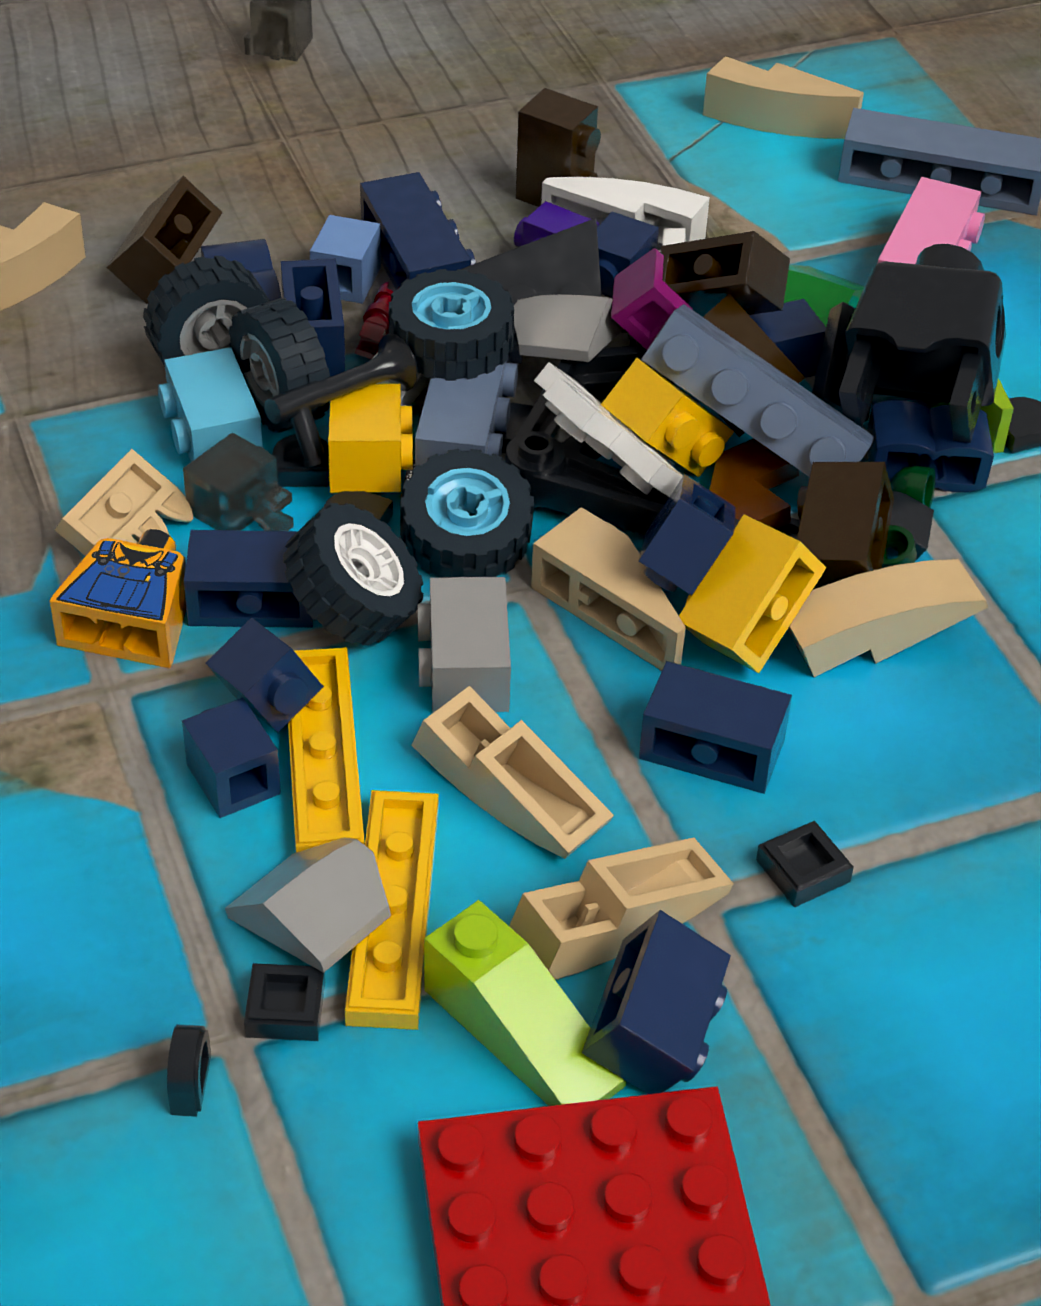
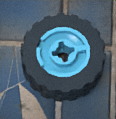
M440 269L431 273L424 272L417 274L411 280H405L401 283V287L398 290L395 289L391 294V302H389V334H396L404 339L415 357L418 373L423 374L426 378H443L445 381H456V379L467 378V380L478 378L480 374H489L495 371V367L499 364L503 365L508 360V353H512L514 303H512L511 294L503 289L502 284L496 280L488 279L486 275L481 273L474 274L468 272V270L457 269V271Z
M454 449L448 450V453L438 456V454L427 458V462L420 466L418 464L412 470L411 478L406 480L403 485L400 502L401 539L407 545L410 555L414 556L415 560L421 565V569L429 575L433 573L440 576V578L496 577L503 572L508 573L515 567V562L518 559L522 560L527 552V543H530L534 512V496H530L531 486L527 479L521 477L520 470L513 464L509 465L503 461V457L494 453L489 455L477 449H470V451Z

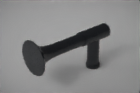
M387 334L381 338L378 345V355L372 360L321 381L315 380L268 398L265 401V412L274 424L288 419L291 420L305 460L303 462L305 468L329 461V456L325 453L311 410L324 406L328 401L380 382L401 384V391H409L414 388L417 381L418 370L415 357L404 339L396 334Z

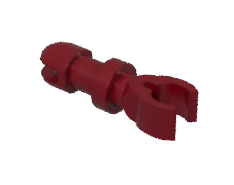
M385 282L380 286L374 303L368 306L363 316L364 324L359 334L361 338L354 354L372 359L378 353V345L381 338L389 334V302H391V294L393 293L392 290L388 289L389 282Z

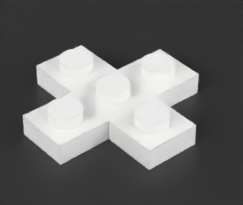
M548 362L534 381L546 391L543 394L548 400L545 405L557 415L554 421L579 442L585 441L608 460L612 458L622 467L620 473L643 493L648 495L653 487L670 497L683 477L673 467L675 463L669 457L646 443L601 405V402L576 380Z

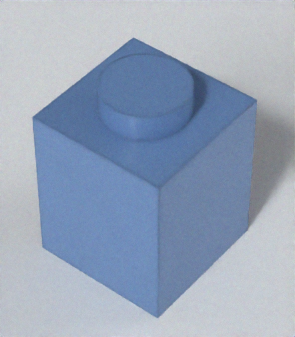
M329 215L310 249V260L336 258L341 300L363 304L381 268L380 223Z

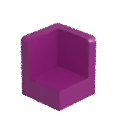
M656 248L646 253L614 278L611 318L646 350L649 349L674 310L683 304L692 309L662 280L664 255Z

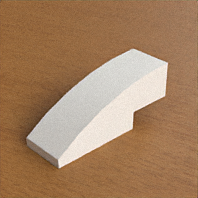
M549 177L542 182L541 205L545 201L590 219L596 218L599 225L613 211L659 227L658 242L663 243L664 229L685 228L686 242L705 239L710 197L640 181L596 177Z

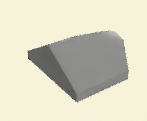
M560 294L541 295L517 300L514 305V329L519 354L584 362L591 361L624 330L611 318L613 299L609 297Z
M346 837L292 854L225 908L230 920L323 973L391 916L374 852L358 839Z

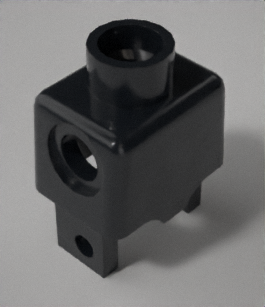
M934 244L924 248L918 255L916 264L886 261L875 265L868 277L845 333L849 361L839 389L843 415L863 428L873 394L947 402L950 408L953 441L971 443L981 406H989L994 402L1006 339L1003 288L1000 277L994 272L984 271L981 261L972 252L952 244Z

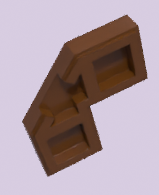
M753 438L723 451L715 463L709 490L736 507V519L740 520L745 514L767 526L778 529L791 522V505L769 489L799 476V469Z

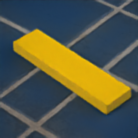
M347 647L295 650L294 652L324 686L288 722L296 853L344 837L358 839L365 845Z
M371 790L365 846L374 852L391 916L352 949L345 1005V1026L418 1030L424 970V938L427 936L439 794Z

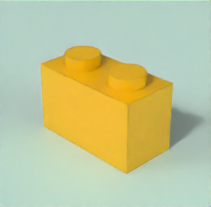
M638 358L635 359L601 403L606 410L646 443L697 477H700L708 466L719 459L725 448V443L734 433L732 429L697 401Z
M372 384L330 401L328 437L330 493L342 491L401 492V470H413L412 406H401V384Z
M744 514L735 527L733 535L692 595L689 594L685 607L679 614V617L686 629L703 644L760 673L826 567L801 541Z

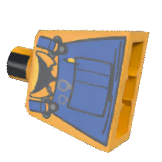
M149 529L142 534L138 543L111 538L99 540L50 599L57 646L171 668L187 609L184 589L186 561L185 557L176 551V544L173 538L161 530Z

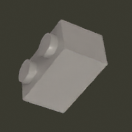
M430 578V603L418 604V641H430L431 648H419V687H432V713L468 686L495 712H509L511 660L506 578Z

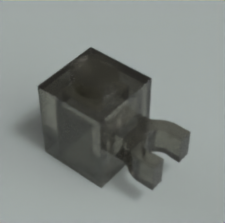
M251 0V30L244 37L245 54L251 56L258 54L269 56L273 60L285 59L297 62L313 39L311 0Z
M232 432L183 468L186 500L190 504L193 517L215 530L241 531L253 521H256L264 531H289L294 527L293 518L281 511L292 502V492L278 486L277 459L266 449L256 446Z

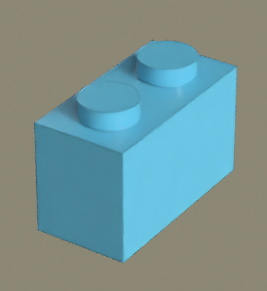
M232 348L165 359L167 383L158 385L161 409L165 418L174 417L171 420V429L178 454L188 453L195 474L198 475L262 462L261 418Z

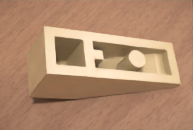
M582 507L533 543L531 588L661 671L666 661L681 665L686 627L661 587L644 574L646 566L638 562L640 554L627 534L618 530L614 525L603 521Z

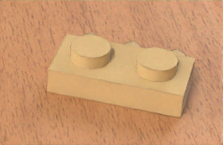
M131 449L62 518L55 531L86 556L95 544L102 539L111 538L138 543L142 534L149 529L161 530L169 535L167 527L161 518L191 523L194 518L190 504L180 489Z

